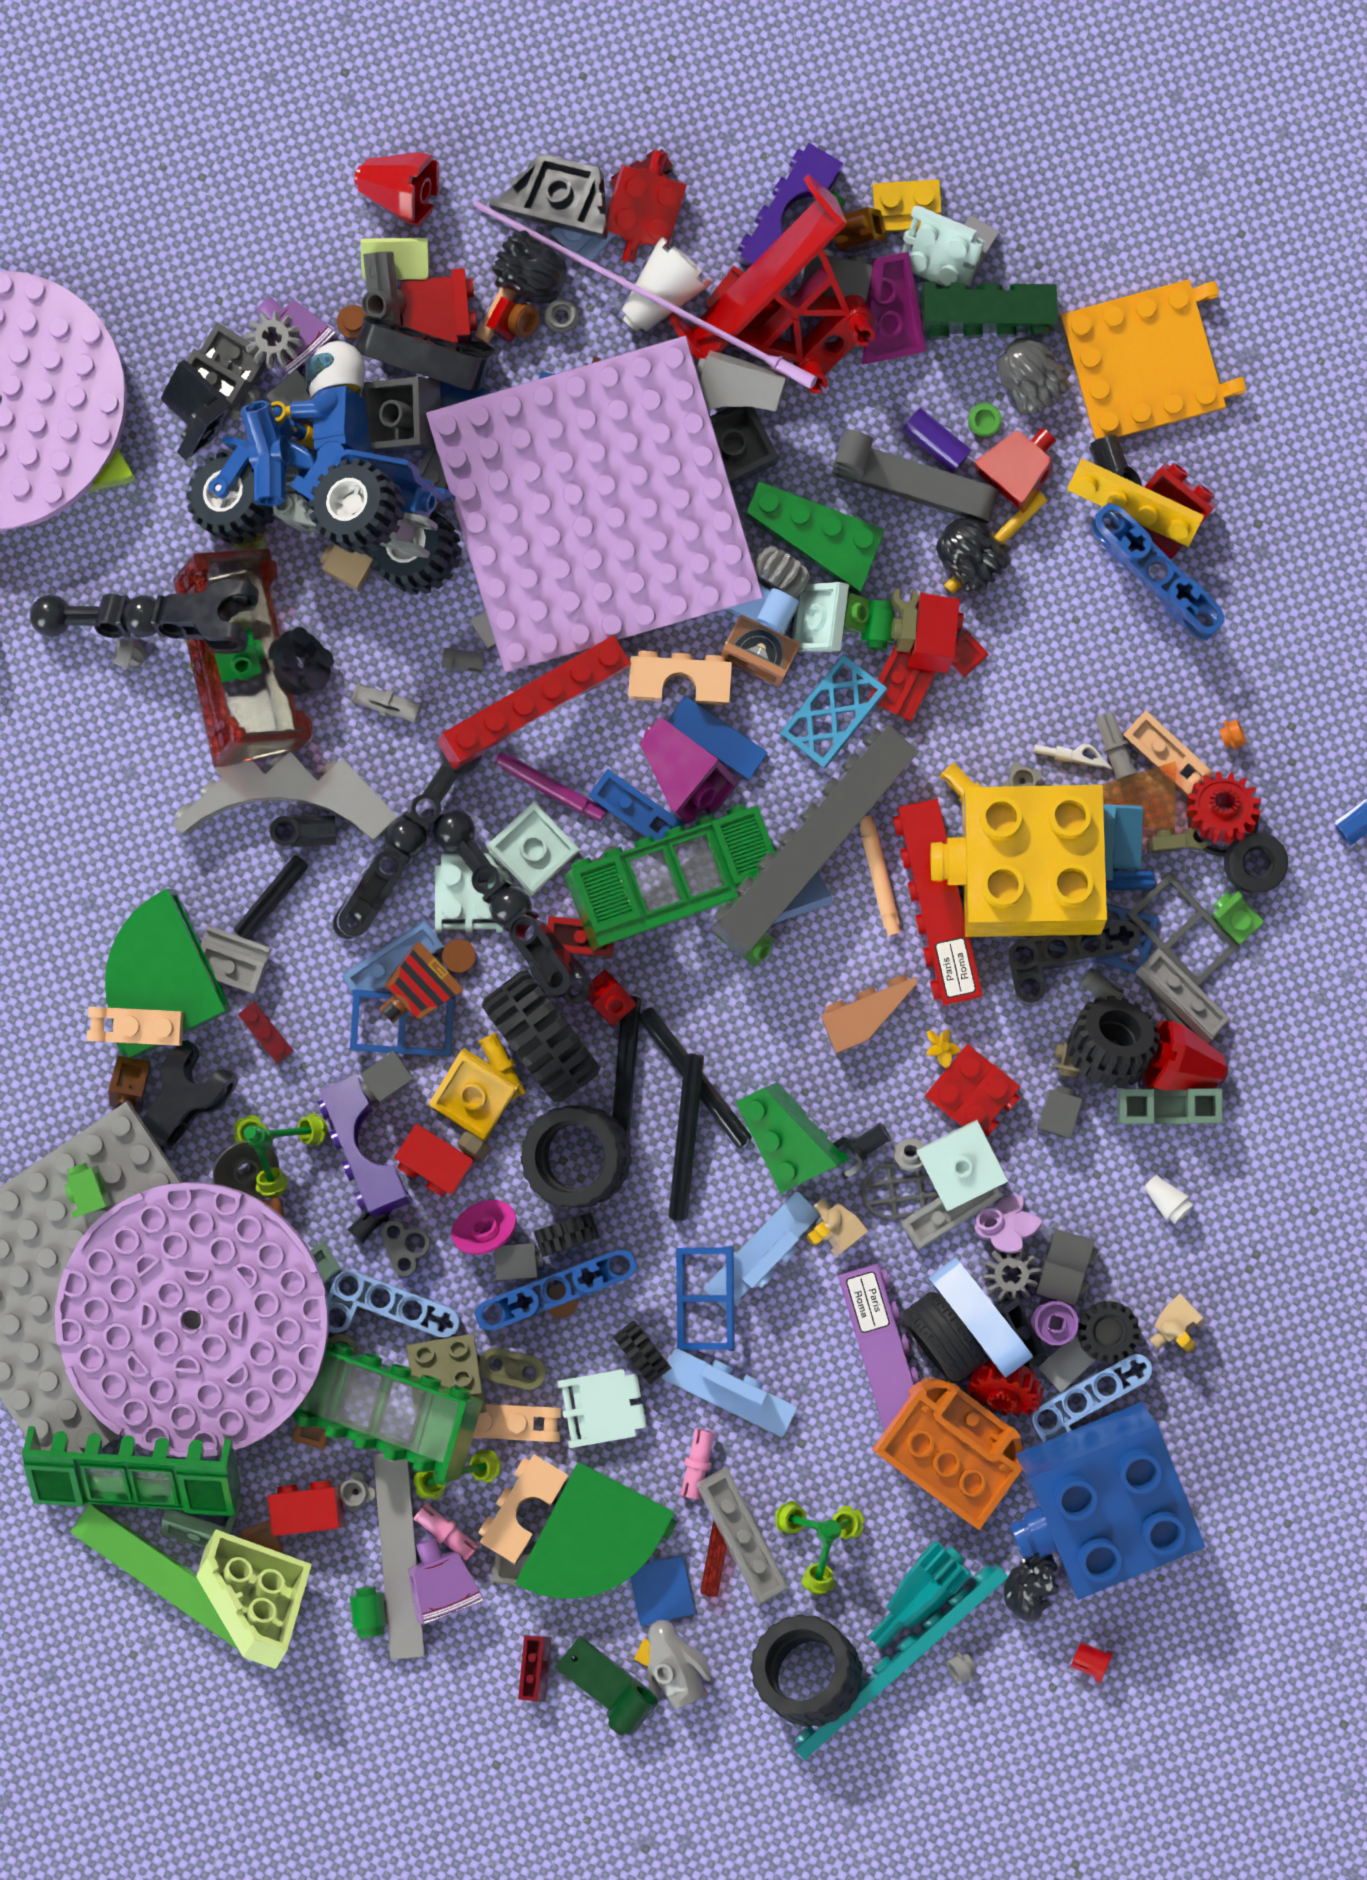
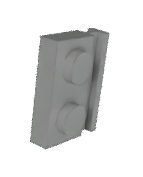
M207 926V932L204 940H202L201 947L213 968L217 981L252 994H257L273 948L224 930Z

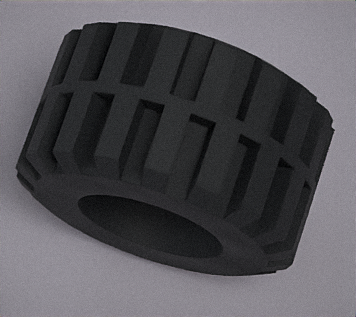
M1107 996L1106 1000L1098 997L1095 998L1094 1002L1089 1001L1081 1010L1066 1043L1069 1045L1067 1054L1072 1057L1070 1062L1073 1067H1079V1073L1083 1077H1090V1082L1098 1084V1082L1103 1083L1104 1087L1112 1088L1113 1085H1116L1118 1088H1125L1127 1083L1129 1085L1137 1083L1138 1079L1144 1076L1159 1047L1158 1043L1160 1041V1034L1156 1033L1158 1026L1156 1022L1150 1021L1152 1016L1148 1011L1143 1012L1141 1010L1142 1006L1137 1003L1133 1005L1129 1003V999L1123 997L1121 1000L1116 999L1115 996ZM1107 1039H1110V1040L1116 1042L1117 1044H1114V1043L1110 1042V1041L1107 1040Z

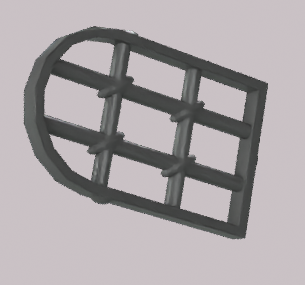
M891 1162L873 1169L866 1176L862 1184V1198L865 1206L872 1214L881 1218H894L898 1220L901 1217H907L915 1213L898 1214L896 1204L898 1202L916 1200V1202L920 1201V1207L922 1208L926 1205L925 1199L939 1197L937 1192L927 1193V1191L923 1190L922 1180L930 1179L928 1174L921 1173V1169L915 1171L916 1176L896 1178V1176H892L891 1167H898V1165ZM886 1168L888 1180L868 1182L869 1178L876 1171ZM917 1183L919 1194L899 1197V1195L895 1196L894 1184ZM889 1187L890 1198L867 1201L865 1195L866 1188ZM888 1204V1206L892 1207L893 1215L878 1213L871 1206Z

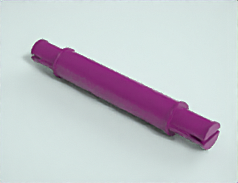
M501 751L494 762L495 765L497 764L502 767L501 769L511 774V776H515L591 820L595 819L600 823L607 810L600 808V805L532 768L520 759L518 760L511 755H506Z

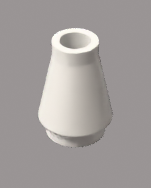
M1157 1174L1143 1188L1165 1220L1168 1221L1170 1219L1174 1224H1177L1194 1206L1188 1200L1190 1196L1162 1180Z

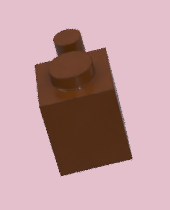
M865 207L843 214L847 225L833 238V242L839 251L851 254L888 243L881 210Z

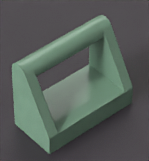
M239 1495L235 1516H229L225 1527L174 1509H166L162 1519L160 1534L205 1549L216 1529L230 1535L233 1534L244 1496Z

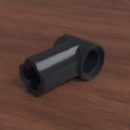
M1108 435L1090 443L1089 449L1096 465L1142 486L1138 473L1129 467L1117 435Z
M280 816L273 820L270 825L271 841L279 849L336 846L335 816ZM284 824L290 825L295 831L294 836L288 841L279 840L275 835L279 826Z

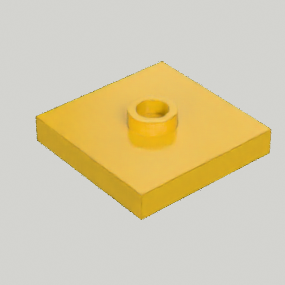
M463 1048L428 1105L485 1142L517 1092L520 1084Z

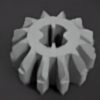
M275 310L273 312L272 320H268L266 313L262 312L260 313V318L263 323L258 324L254 320L249 322L250 327L256 332L244 334L245 340L252 342L246 347L247 353H256L254 357L256 364L262 363L266 358L268 369L274 367V361L277 359L281 367H286L287 364L284 356L287 355L295 360L297 353L291 347L298 348L302 346V341L294 338L301 332L299 326L290 327L293 319L289 315L280 322L279 311ZM277 333L279 340H281L280 343L275 341L276 346H269L266 340L267 336L271 339L270 334Z
M776 547L765 548L762 554L760 553L754 561L756 573L762 586L770 591L772 588L780 590L795 599L800 593L802 594L807 587V582L811 578L807 568L801 565L800 561Z
M1024 1249L1015 1253L1014 1258H1012L1011 1253H1004V1259H1002L997 1251H993L991 1255L997 1264L994 1265L987 1261L983 1264L985 1268L993 1270V1275H982V1281L994 1280L995 1282L986 1291L991 1294L1000 1288L1001 1290L997 1297V1300L1000 1302L1004 1301L1007 1291L1010 1292V1299L1017 1297L1016 1291L1018 1290L1027 1299L1030 1297V1294L1024 1286L1026 1284L1033 1288L1038 1286L1036 1281L1028 1279L1029 1275L1040 1273L1039 1268H1027V1265L1031 1264L1035 1258L1031 1255L1024 1261L1020 1260ZM1005 1266H1008L1010 1269L1018 1268L1019 1274L1015 1276L1019 1277L1016 1283L1003 1281L1002 1275L1006 1273L1002 1271Z

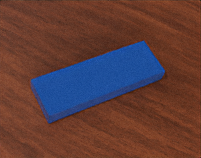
M687 696L682 698L667 720L668 723L748 781L768 754L766 750Z

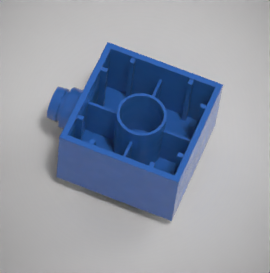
M1142 1402L1016 1453L1036 1507L1023 1512L1022 1520L1018 1519L1009 1524L1015 1543L1023 1559L1033 1557L1036 1553L1042 1558L1055 1552L1063 1575L1078 1600L1205 1548L1159 1426Z

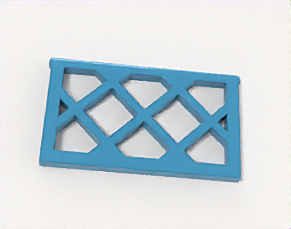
M843 654L780 732V736L788 739L826 769L887 693L888 689L851 661L846 654ZM845 664L852 670L853 681L835 683L834 677ZM872 685L877 691L868 703L861 704L859 686ZM853 687L855 705L837 707L835 690ZM829 691L830 709L813 711V703L822 692ZM855 711L856 718L845 731H839L837 714ZM831 715L832 733L815 735L813 718ZM801 719H807L808 736L796 738L790 733ZM833 739L834 745L824 758L816 753V741Z

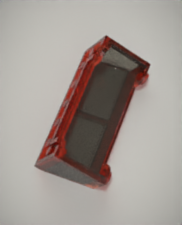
M269 548L194 553L173 579L176 594L200 593L205 591L211 584L222 579L249 581L260 592L258 603L254 610L239 612L229 622L239 624L244 630L251 628L254 641L261 639L265 659L259 660L262 673L256 674L247 680L236 679L222 683L214 651L208 647L204 640L186 639L214 768L231 766L301 749L312 735L311 719L306 717L302 710L296 711L293 694L286 691L276 681L272 673L276 669L273 659L269 661L268 652L270 645L275 638L280 636L269 590L273 580L277 578V565L271 559Z

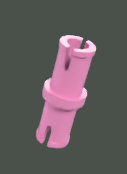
M695 1428L690 1455L685 1457L684 1465L687 1468L680 1495L701 1500V1494L696 1483L705 1479L706 1471L711 1468L712 1463L709 1462L716 1433L706 1429Z
M427 1502L413 1518L414 1521H417L437 1537V1543L440 1545L444 1543L451 1550L457 1552L465 1562L469 1560L470 1556L480 1546L459 1530L454 1520L449 1522Z

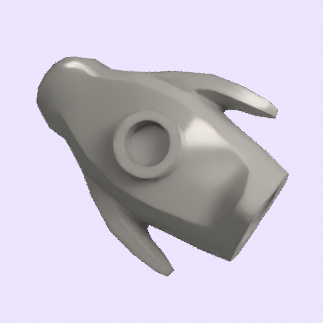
M657 1620L650 1626L648 1632V1681L656 1698H660L662 1690L672 1707L678 1709L707 1694V1690L703 1687L701 1675L705 1680L709 1681L711 1679V1672L704 1656L693 1646L688 1645L681 1639L671 1622Z

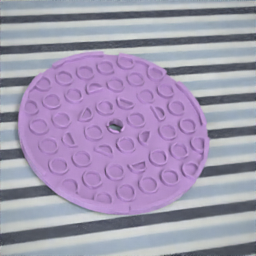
M0 271V395L2 396L0 404V533L26 525L31 527L61 513L78 501L94 485L92 482L101 473L104 466L108 465L122 435L127 412V386L125 384L123 362L112 336L96 313L83 300L59 284L40 276L14 271Z
M205 1182L171 1183L142 1191L118 1203L93 1223L79 1240L67 1266L63 1270L58 1287L55 1305L56 1340L66 1367L65 1372L75 1392L93 1415L111 1431L123 1437L127 1435L133 1436L136 1444L150 1451H154L156 1440L164 1437L169 1441V1455L177 1457H187L190 1442L200 1440L204 1447L203 1457L216 1456L222 1453L225 1438L232 1439L234 1450L246 1447L279 1427L303 1402L314 1385L326 1353L329 1335L328 1297L318 1264L309 1247L292 1225L273 1208L251 1195L223 1185ZM193 1310L200 1313L201 1324L197 1329H190L184 1324L183 1316L186 1311Z

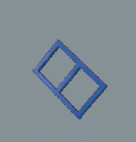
M352 990L349 1050L382 1053L395 1051L397 1054L451 1057L455 996L445 1002L447 1003L443 1050L404 1047L406 1012L399 1017L397 1046L357 1044L360 997L390 999L393 995L390 992Z
M730 1245L727 1247L676 1248L677 1348L680 1350L734 1351V1247ZM685 1254H726V1295H685ZM686 1302H726L727 1343H686Z

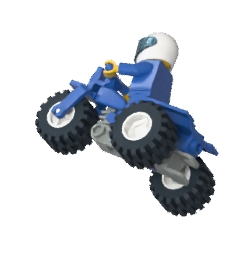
M329 342L318 348L315 354L305 362V386L311 400L292 401L290 406L286 407L279 401L271 403L280 435L288 439L291 448L290 465L285 466L286 501L282 502L279 506L271 507L258 505L254 501V469L248 457L249 438L246 441L244 439L223 436L221 443L233 451H230L228 455L224 452L217 453L216 459L209 457L204 460L206 465L203 468L197 467L194 471L197 473L195 479L190 478L188 483L192 487L191 491L186 492V499L191 502L187 505L188 511L193 514L192 519L203 529L224 542L231 543L233 541L236 544H243L244 538L250 542L256 539V533L263 534L266 532V524L268 522L272 524L275 520V517L272 516L274 511V514L289 526L299 530L322 534L347 552L354 553L356 551L359 554H367L368 551L369 557L373 559L371 562L373 568L379 572L380 576L404 592L408 591L414 595H418L419 591L423 594L431 593V587L440 589L444 586L442 581L445 578L450 580L453 577V574L450 572L453 567L458 568L460 563L456 559L457 555L462 554V547L457 545L461 541L459 534L454 531L456 528L447 519L434 511L437 501H455L456 496L447 489L433 487V482L420 478L419 468L409 460L371 453L366 403L359 396L363 391L365 378L364 359L356 347L346 342ZM288 416H291L293 419L314 418L313 427L307 424L299 425L289 419ZM292 436L300 439L297 440V443L293 440L290 441ZM303 446L309 449H316L318 451L317 456Z

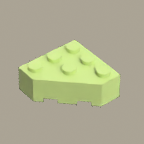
M216 1529L204 1549L196 1577L243 1658L276 1669L288 1650L312 1564Z

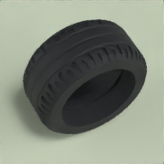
M929 1292L925 1294L924 1297H921L903 1312L902 1320L924 1353L948 1381L957 1383L983 1364L985 1354L981 1346L957 1313L938 1293Z

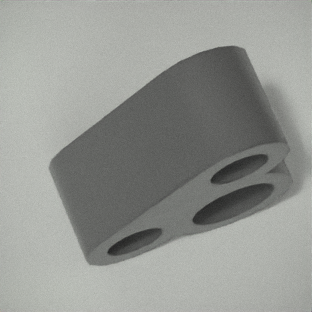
M396 1220L388 1221L382 1228V1237L394 1271L401 1276H410L417 1269L416 1258L422 1257L430 1249L431 1240L428 1233L419 1228L406 1230L404 1224ZM395 1225L400 1229V1235L396 1239H391L388 1236L387 1231L390 1226ZM412 1233H419L425 1239V1246L420 1252H411L406 1246V1239ZM401 1258H408L410 1260L411 1267L409 1270H400L398 1263Z

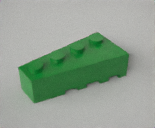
M760 481L746 515V519L794 550L803 559L817 566L835 581L849 584L848 589L858 596L861 595L885 529Z

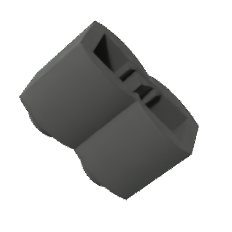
M1055 1228L1048 1245L1037 1282L1038 1286L1034 1294L1073 1306L1076 1305L1077 1300L1083 1301L1089 1284L1088 1281L1083 1280L1087 1267L1093 1269L1098 1254V1249L1093 1248L1095 1240Z

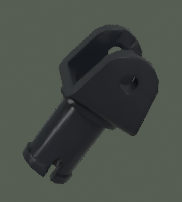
M881 1122L857 1138L845 1135L833 1143L836 1148L846 1143L858 1161V1164L841 1174L844 1180L867 1166V1155L892 1140L889 1132Z

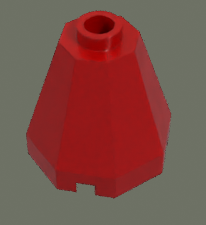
M421 152L368 158L362 165L357 167L354 182L358 185V191L368 199L406 223L421 226L431 215L434 204L428 203L430 195L437 196L439 190V162L433 160L434 157L432 155Z
M1161 1020L1159 1022L1156 1032L1160 1034L1159 1047L1142 1077L1143 1086L1158 1090L1216 1089L1219 1084L1226 1080L1228 1065L1223 1054L1185 1025L1173 1021Z

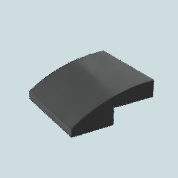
M216 322L200 351L194 348L187 362L198 369L214 388L224 394L226 399L232 404L230 410H232L246 396L266 369V358L262 363L256 364L254 362L256 353L248 354L246 347L251 342Z

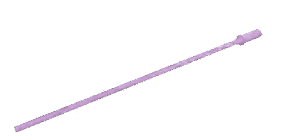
M476 200L473 202L472 206L518 231L526 230L535 240L766 361L773 368L774 372H779L810 389L815 385L817 381L816 376L784 360L782 356L767 355Z

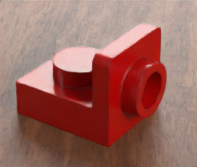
M605 969L593 979L595 989L588 1002L611 1026H614L636 1006V1003Z

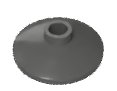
M245 1140L235 1143L224 1150L214 1165V1184L242 1191L257 1199L262 1197L261 1193L256 1191V1177L263 1171L254 1147ZM268 1148L266 1150V1157L270 1168H279L276 1154L271 1148ZM247 1163L245 1168L239 1169L241 1165Z

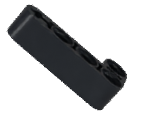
M373 316L364 317L356 349L360 354L472 391L480 390L486 383L495 349L485 343L467 341L464 345H460Z
M1118 921L1105 924L1101 935H1050L1022 939L1015 942L1009 950V965L1017 1000L1027 1007L1036 1006L1043 1000L1045 996L1043 970L1132 953L1139 943L1138 928L1129 921ZM1125 930L1126 935L1133 936V938L1129 939L1127 946H1123L1122 942L1117 940L1110 942L1111 949H1105L1106 938L1104 933L1109 932V939L1119 937V931ZM1087 936H1093L1099 940L1100 947L1095 952H1087L1082 948L1081 941ZM1052 943H1062L1067 949L1066 955L1060 959L1051 957L1047 949ZM1020 949H1028L1032 952L1034 958L1031 963L1021 965L1015 961V953ZM1028 981L1035 982L1040 988L1039 994L1034 998L1025 997L1020 991L1024 983Z

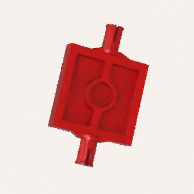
M654 149L649 169H636L621 165L606 214L608 231L619 234L627 240L621 260L635 263L640 244L656 246L662 237L668 240L664 245L668 249L687 184L672 180L662 173L668 153Z

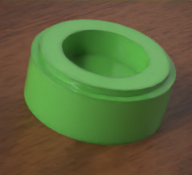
M989 403L976 405L968 416V427L979 438L994 436L999 431L1002 423L1000 411Z

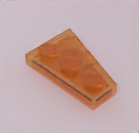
M1176 761L1101 784L1103 785V804L1142 806L1144 808L1143 828L1175 829Z

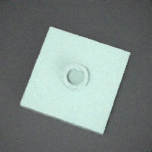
M842 582L807 584L802 594L798 595L799 605L795 612L792 639L800 643L797 653L841 650L849 584Z
M535 801L485 847L530 897L580 851L575 843Z
M978 1120L916 1149L947 1211L1008 1182Z

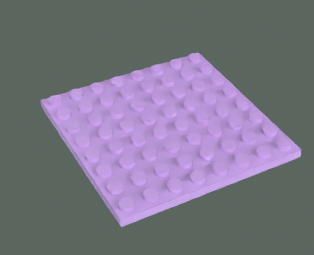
M687 335L426 413L449 491L456 496L453 504L504 672L591 648L612 635L619 640L763 598Z

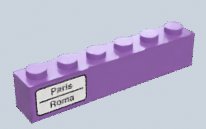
M873 1264L840 1274L838 1279L885 1432L910 1395L907 1393L909 1389L920 1381L915 1366L909 1368L905 1355L910 1354L911 1351L906 1335H899L895 1322L901 1321L896 1301L889 1303L886 1289L891 1288L886 1268L880 1270L878 1264Z

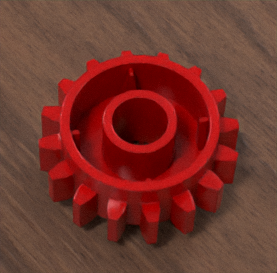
M1218 771L1214 780L1204 775L1201 785L1198 783L1193 784L1192 794H1188L1186 817L1192 818L1190 827L1198 829L1201 832L1200 837L1202 839L1207 837L1212 839L1215 844L1218 841H1225L1229 845L1236 838L1240 841L1244 840L1246 831L1253 833L1255 822L1259 821L1261 813L1259 810L1261 798H1254L1256 793L1255 786L1245 787L1247 781L1245 777L1237 782L1234 780L1233 772H1230L1228 778H1222L1220 771Z
M992 1360L972 1372L967 1391L971 1392L970 1397L978 1399L979 1404L989 1406L990 1412L1000 1410L1004 1416L1008 1412H1012L1016 1417H1020L1021 1412L1031 1415L1032 1410H1039L1044 1388L1041 1387L1042 1382L1038 1380L1036 1374L1028 1367L1022 1365L1005 1378Z

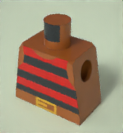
M416 942L384 983V986L393 996L379 1010L391 1023H394L406 1011L419 1020L459 994L464 988L421 942Z

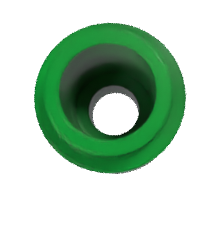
M870 600L869 617L866 621L865 633H861V642L867 643V649L887 650V644L894 643V639L891 638L893 619L896 618V611L893 610L891 601Z
M376 1586L356 1588V1594L349 1596L352 1625L353 1629L357 1630V1637L383 1635L384 1626L387 1625L383 1592H376Z

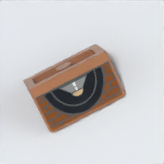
M740 615L723 647L721 656L725 657V662H732L733 666L780 688L799 649L800 643Z

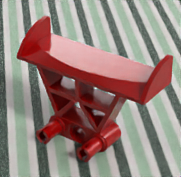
M808 174L804 181L816 200L699 319L766 354L777 357L782 356L784 359L791 360L795 366L817 377L813 388H806L809 392L818 394L823 392L821 384L825 389L828 382L825 375L856 344L859 346L870 345L868 337L871 341H874L875 333L872 329L873 317L867 302L863 297L854 294L844 298L823 249L847 225L837 198ZM819 254L823 265L791 296L784 288ZM832 285L836 296H820ZM773 299L782 305L757 332L744 329ZM671 313L668 316L678 336L687 335L691 352L698 360L700 358L706 359L710 350L720 353L730 343L696 324L690 326L675 313ZM799 315L825 316L801 340ZM790 326L791 341L778 338ZM830 336H839L833 342H825Z

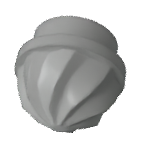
M129 637L128 640L119 638L112 663L119 665L121 670L139 668L146 660L143 646L132 637Z

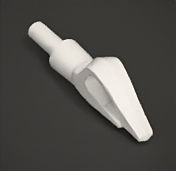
M1081 744L1075 750L1056 746L1055 749L1034 745L1033 753L1052 756L1055 761L1074 762L1112 770V766L1090 744ZM1084 750H1090L1097 758L1091 760L1083 755Z

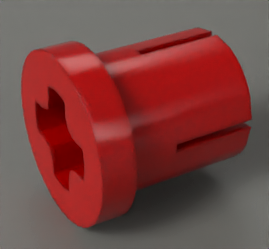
M1080 1642L1070 1667L1095 1677L1094 1681L1101 1684L1114 1652L1108 1649L1104 1652Z

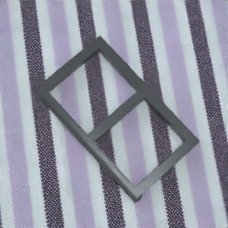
M1170 872L1166 873L1165 877L1126 914L1197 986L1234 951L1240 948L1233 938ZM1170 883L1197 912L1164 943L1137 913ZM1203 917L1229 947L1196 977L1169 948Z

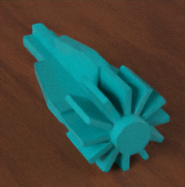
M934 1540L917 1559L918 1562L905 1575L887 1604L886 1608L890 1613L868 1637L880 1649H884L904 1626L914 1627L941 1607L972 1576L971 1572L963 1564L966 1560L965 1557L953 1546L946 1549L938 1541Z

